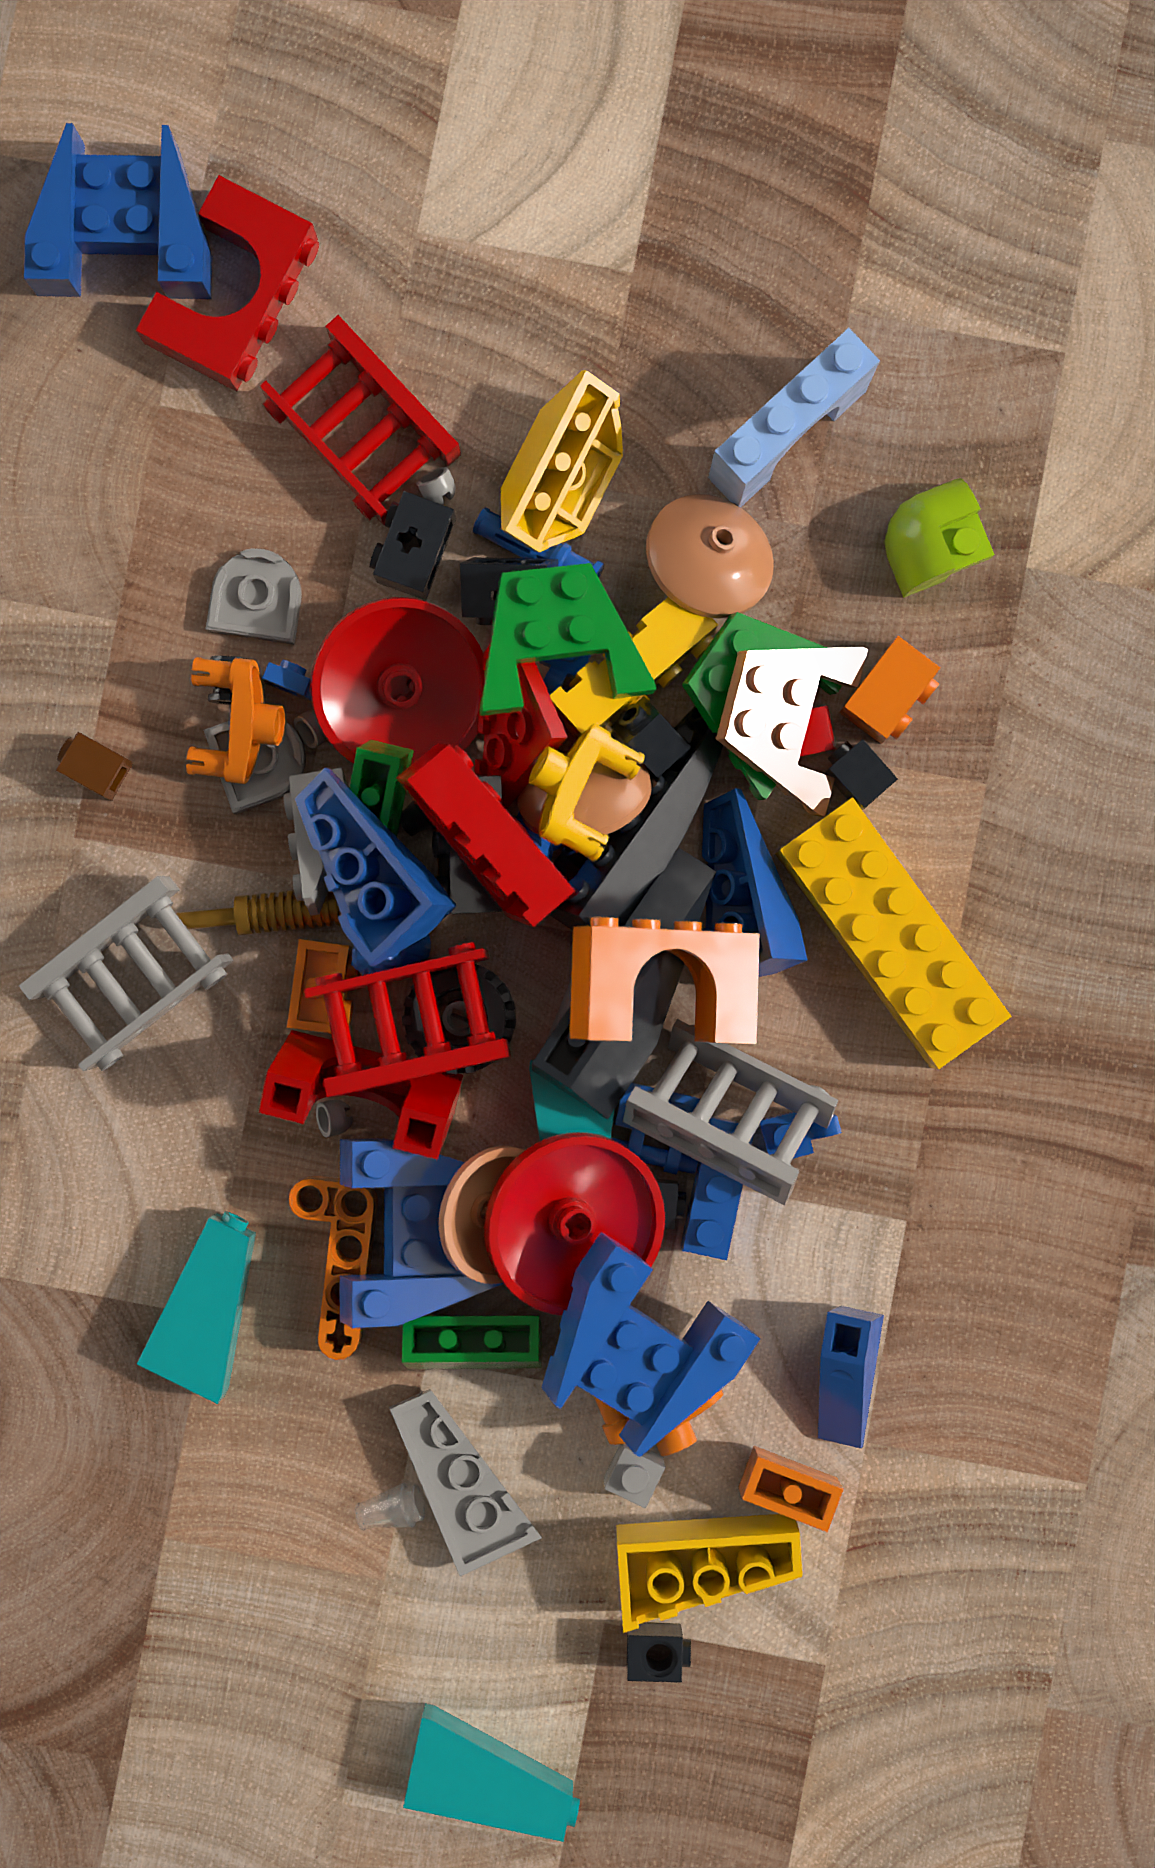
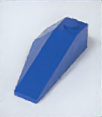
M324 768L295 798L312 848L318 850L327 876L324 877L328 891H333L342 914L338 916L342 929L370 966L381 963L427 936L457 907L432 873L329 768Z
M735 788L705 803L702 857L708 862V866L716 871L706 900V928H701V931L715 932L716 923L742 924V933L759 934L758 977L776 974L807 961L798 916L742 790Z

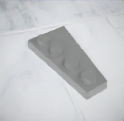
M431 1389L389 1407L459 1576H463L542 1538Z

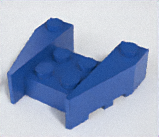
M66 123L25 234L24 279L37 296L81 297L82 254L158 255V282L168 298L211 299L212 253L198 215L199 211L192 194L178 144L169 125H162L161 156L85 155V144L74 124Z
M386 1138L340 1139V1185L350 1188L384 1187V1274L340 1276V1322L351 1328L399 1326L504 1284H485L464 1276L450 1263L442 1247L439 1233L441 1203L450 1181L465 1162L440 1154L438 1160L395 1149L393 1148L394 1140Z
M601 1232L575 1270L571 1284L573 1291L567 1310L563 1312L559 1325L561 1332L554 1356H550L541 1388L553 1404L561 1409L577 1385L629 1417L630 1419L619 1436L636 1456L641 1457L732 1381L761 1338L742 1322L709 1301L706 1302L683 1338L634 1308L630 1304L653 1269L637 1254Z

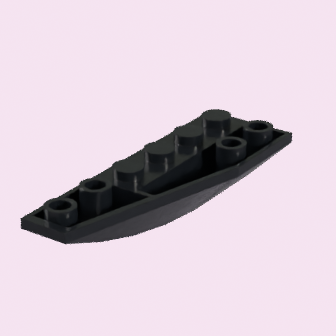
M696 706L674 727L691 748L658 778L647 767L651 780V795L646 806L631 822L607 834L608 840L606 845L600 844V847L604 849L600 857L594 862L587 856L563 845L562 852L553 865L575 891L548 915L573 930V927L590 926L591 917L618 918V927H624L660 873L665 870L684 838L704 797L723 748V744L716 739L717 733H712Z
M678 848L665 870L660 873L632 913L624 928H632V921L634 919L660 920V929L674 930V922L676 921L699 922L716 871ZM664 950L650 957L641 967L633 989L632 1041L570 1039V1005L532 1062V1071L608 1120L658 1043L685 963L673 953Z

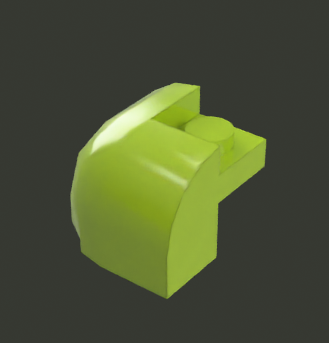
M962 478L954 479L914 495L899 506L888 523L884 540L886 555L903 598L943 583L949 575L989 560L995 555L978 515L981 508L974 493Z

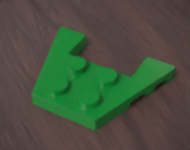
M591 563L501 574L493 615L489 656L486 661L484 689L479 707L480 716L522 710L524 704L516 665L520 663L603 653L606 658L613 699L649 695L656 691L654 679Z
M736 612L729 615L682 686L712 733H718L739 651L827 647ZM819 678L818 686L829 695L837 694L842 685ZM727 748L729 751L728 757L734 767L740 769L750 783L749 790L753 796L759 801L766 800L776 786V783L764 773L755 771Z

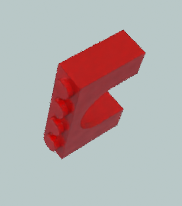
M218 175L198 215L205 230L248 251L258 260L261 277L255 295L239 311L226 316L212 317L197 313L156 292L136 332L145 345L237 392L242 381L247 383L252 378L258 364L256 355L263 342L268 344L275 335L278 327V319L276 317L283 304L289 305L294 299L299 286L297 278L304 265L309 267L313 263L318 253L319 242H317L318 237L314 225L310 221Z
M291 1030L267 1071L258 1113L304 1124L314 1103L327 1097L323 1079L336 1076L334 1068L338 1067L333 1040ZM353 1046L356 1063L361 1062L363 1070L380 1066L378 1058L383 1057L382 1053ZM442 1072L340 1096L360 1097L387 1107L399 1117L393 1148L438 1160L455 1113L464 1075Z

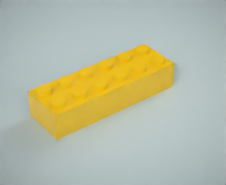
M853 797L775 853L930 1068H942L1012 1017Z

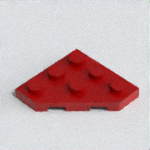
M490 645L484 651L483 671L486 668ZM535 662L516 664L524 704L521 711L480 716L479 711L477 733L485 734L483 759H475L474 773L501 776L502 806L505 809L512 804L528 785L532 769L544 749L551 747L557 750L567 739L563 724L559 719L546 684Z

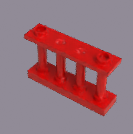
M337 315L325 326L331 340L327 344L329 350L280 394L265 380L260 385L267 399L262 405L279 424L286 420L356 495L352 500L353 504L369 521L375 516L385 525L388 512L382 503L430 459L435 461L440 457L449 467L461 456L459 443L352 328ZM350 361L361 372L357 376L359 381L314 423L308 426L292 407L340 363L346 365ZM380 393L390 404L387 408L388 414L344 455L338 458L322 439L370 395L376 397ZM410 425L420 436L417 440L418 446L374 487L368 490L352 471L400 427L405 429Z
M475 942L449 947V956L345 980H343L342 973L315 978L316 986L304 989L305 997L309 999L324 997L338 1067L334 1068L336 1076L323 1079L327 1097H336L511 1057L508 1039L496 1040L495 1033L489 1032L475 963L490 959L488 950L484 948L476 950ZM457 967L472 1037L467 1038L469 1046L451 1050L450 1042L445 1043L430 973ZM412 977L427 1047L423 1048V1057L407 1060L406 1053L400 1052L386 983ZM368 987L383 1057L378 1058L379 1067L363 1070L361 1062L356 1063L342 993Z

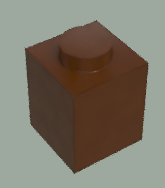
M77 732L74 739L70 737L62 745L57 756L60 764L56 771L97 794L113 800L134 762Z

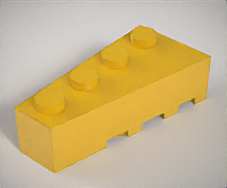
M668 597L636 625L638 630L633 635L630 632L628 633L655 684L659 683L665 688L682 673L683 669L679 664L691 654L696 659L702 656L714 639L712 635L716 633L718 624L713 618L703 617L687 611ZM606 658L600 664L596 661L593 663L589 662L576 673V677L569 684L571 689L567 693L560 686L550 694L559 719L576 739L593 723L608 730L612 735L615 731L611 726L628 706L637 703L643 696L650 701L647 695L613 699Z
M781 1514L616 1525L623 1633L638 1629L639 1624L657 1618L663 1621L676 1617L678 1612L702 1604L708 1607L721 1603V1598L743 1591L745 1594H749L803 1577L800 1531L797 1520Z

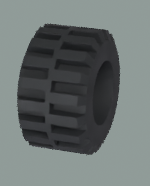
M475 964L489 1032L495 1033L496 1040L508 1039V1044H510L517 1020L514 1000L506 984L495 973ZM457 967L430 973L436 1003L448 993L462 991ZM413 984L411 986L412 990L408 997L406 996L403 1004L405 1010L404 1016H402V1025L405 1026V1037L408 1044H411L415 1050L414 1053L419 1058L424 1056L423 1048L427 1047ZM450 1042L451 1050L467 1047L469 1043L454 1044ZM494 1061L446 1072L450 1074L476 1072Z

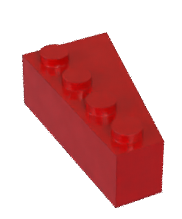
M437 743L397 777V780L508 918L534 927L575 890L530 839L524 826L500 804L502 800L494 788L486 781L482 782L471 770L474 764L464 750L458 745L452 748L450 744Z

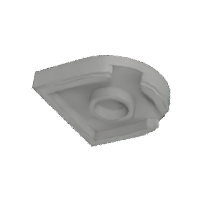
M256 548L240 552V554L235 555L221 566L214 577L205 629L213 633L295 645L302 599V590L297 574L287 561L272 551Z
M230 721L204 730L210 749L221 751L229 749ZM285 721L283 738L278 746L260 744L254 771L246 784L229 783L225 781L224 777H220L232 813L237 814L283 797L284 794L290 792L289 776L303 774L306 763L304 744L296 730L288 722Z

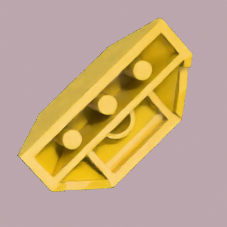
M587 370L579 372L540 409L501 486V530L535 552H542L551 546L585 533L623 457L622 428L618 411L620 395Z

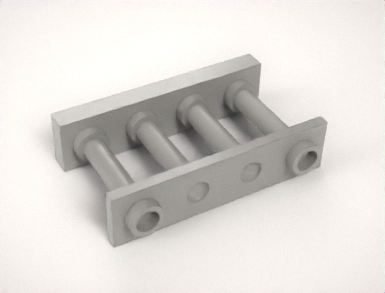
M157 876L19 985L29 1000L44 997L48 1001L53 999L93 1053L78 1064L82 1071L97 1067L104 1071L124 1056L120 1051L121 1048L199 987L203 986L205 990H208L220 982L227 975L224 968L234 961L229 953L217 955L211 960L171 908L173 902L170 898L179 892L180 889L170 876ZM148 915L151 919H158L196 969L193 975L177 987L136 935L139 930L135 925ZM113 943L116 946L122 945L162 997L161 1000L143 1014H141L102 962L104 956L101 952ZM78 970L82 973L87 972L127 1024L124 1029L108 1041L67 989L70 986L67 979Z
M677 1019L673 1025L668 1046L669 1049L676 1052L675 1056L652 1092H646L635 1086L627 1099L623 1122L785 1206L800 1170L792 1167L790 1164L813 1122L828 1128L839 1100L831 1097L824 1089L815 1085H807L726 1043L694 1041L695 1025H688ZM695 1061L716 1072L694 1111L687 1113L669 1104L668 1100L691 1062ZM734 1081L756 1092L735 1131L728 1134L710 1125L708 1121L731 1082ZM773 1101L797 1114L775 1153L769 1155L751 1146L749 1141Z

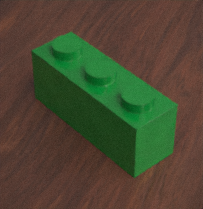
M370 740L357 747L349 789L397 837L406 794L405 788L397 780V777L411 766L414 750Z
M421 1316L403 1324L402 1363L407 1369L542 1368V1322L539 1316Z

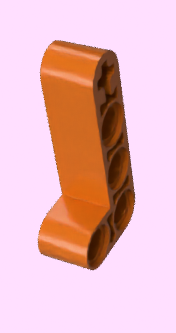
M308 1176L296 1183L291 1189L289 1206L293 1213L300 1218L331 1222L318 1344L322 1353L328 1358L342 1360L351 1356L361 1343L364 1328H351L344 1324V1335L351 1336V1339H348L343 1346L337 1345V1338L330 1336L340 1324V1299L335 1294V1285L340 1281L341 1275L370 1274L378 1197L374 1188H350L340 1185V1178ZM311 1185L320 1190L323 1201L318 1209L307 1208L302 1203L301 1191L305 1186ZM356 1190L365 1195L367 1199L365 1212L355 1214L347 1209L345 1196L349 1191ZM351 1235L360 1240L362 1244L361 1256L357 1258L346 1257L340 1250V1240L342 1237Z

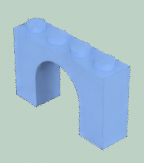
M850 328L845 330L714 451L708 476L709 480L729 501L739 507L743 506L770 481L773 470L780 459L815 423L826 414L835 421L866 392L880 360Z

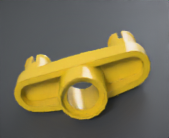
M595 723L591 724L580 735L566 755L551 747L544 749L537 759L529 778L531 785L547 792L539 821V837L556 846L562 843L587 856L594 862L602 854L604 849L600 847V844L606 845L608 835L574 819V813H572L596 762H599L625 776L626 779L632 780L640 769L636 764H642L645 757L643 753L637 752L611 738V732Z

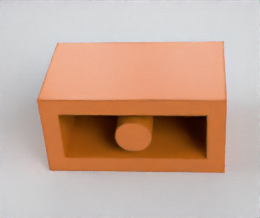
M897 636L839 713L880 744L889 736L897 740L913 719L906 713L917 700L923 705L938 687L939 683L933 678L941 667Z
M753 1446L738 1486L742 1500L825 1532L829 1530L844 1490L837 1477L757 1446Z

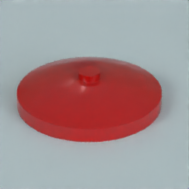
M388 597L366 603L355 608L340 619L328 632L317 651L312 667L310 684L311 700L317 721L335 749L353 764L357 747L370 740L414 750L411 765L437 743L450 744L452 748L458 745L465 750L478 732L480 697L483 695L485 671L482 670L484 653L474 635L457 617L433 603L409 597Z
M575 1132L555 1135L523 1151L499 1177L489 1198L485 1214L484 1236L486 1249L494 1270L513 1294L537 1310L562 1316L564 1310L568 1308L573 1287L571 1284L575 1270L601 1232L637 1254L652 1267L659 1253L664 1235V1202L658 1183L650 1169L636 1154L622 1144L608 1137L593 1133Z

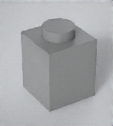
M620 1444L604 1476V1488L646 1509L664 1472V1457L651 1450L638 1457L626 1444Z

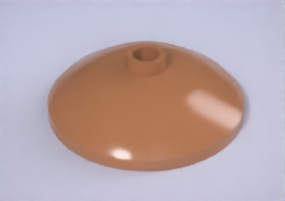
M693 494L680 497L670 502L659 512L648 531L646 555L655 581L673 602L689 612L703 617L718 619L728 618L730 614L736 612L743 614L761 600L770 586L774 561L769 541L755 519L731 501L707 494ZM717 539L721 540L725 545L719 543Z
M569 750L564 751V752H561V753L564 754V755H566ZM596 762L572 812L574 813V819L606 835L631 822L644 809L651 795V780L645 764L637 763L636 765L640 767L637 775L632 780H628L618 772ZM528 783L518 795V808L525 825L531 831L538 834L539 821L547 792Z
M497 1146L483 1150L471 1157L460 1167L446 1189L439 1214L440 1240L450 1263L461 1274L470 1279L485 1284L503 1283L494 1270L486 1249L484 1236L485 1214L489 1198L499 1177L509 1164L525 1150L511 1146Z

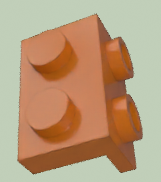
M299 939L287 1028L331 1034L324 997L318 999L306 998L304 989L315 987V978L329 974L342 973L343 980L357 977L358 970L351 965L353 946ZM347 992L342 993L348 1026L350 1027L353 1014V1000H347Z

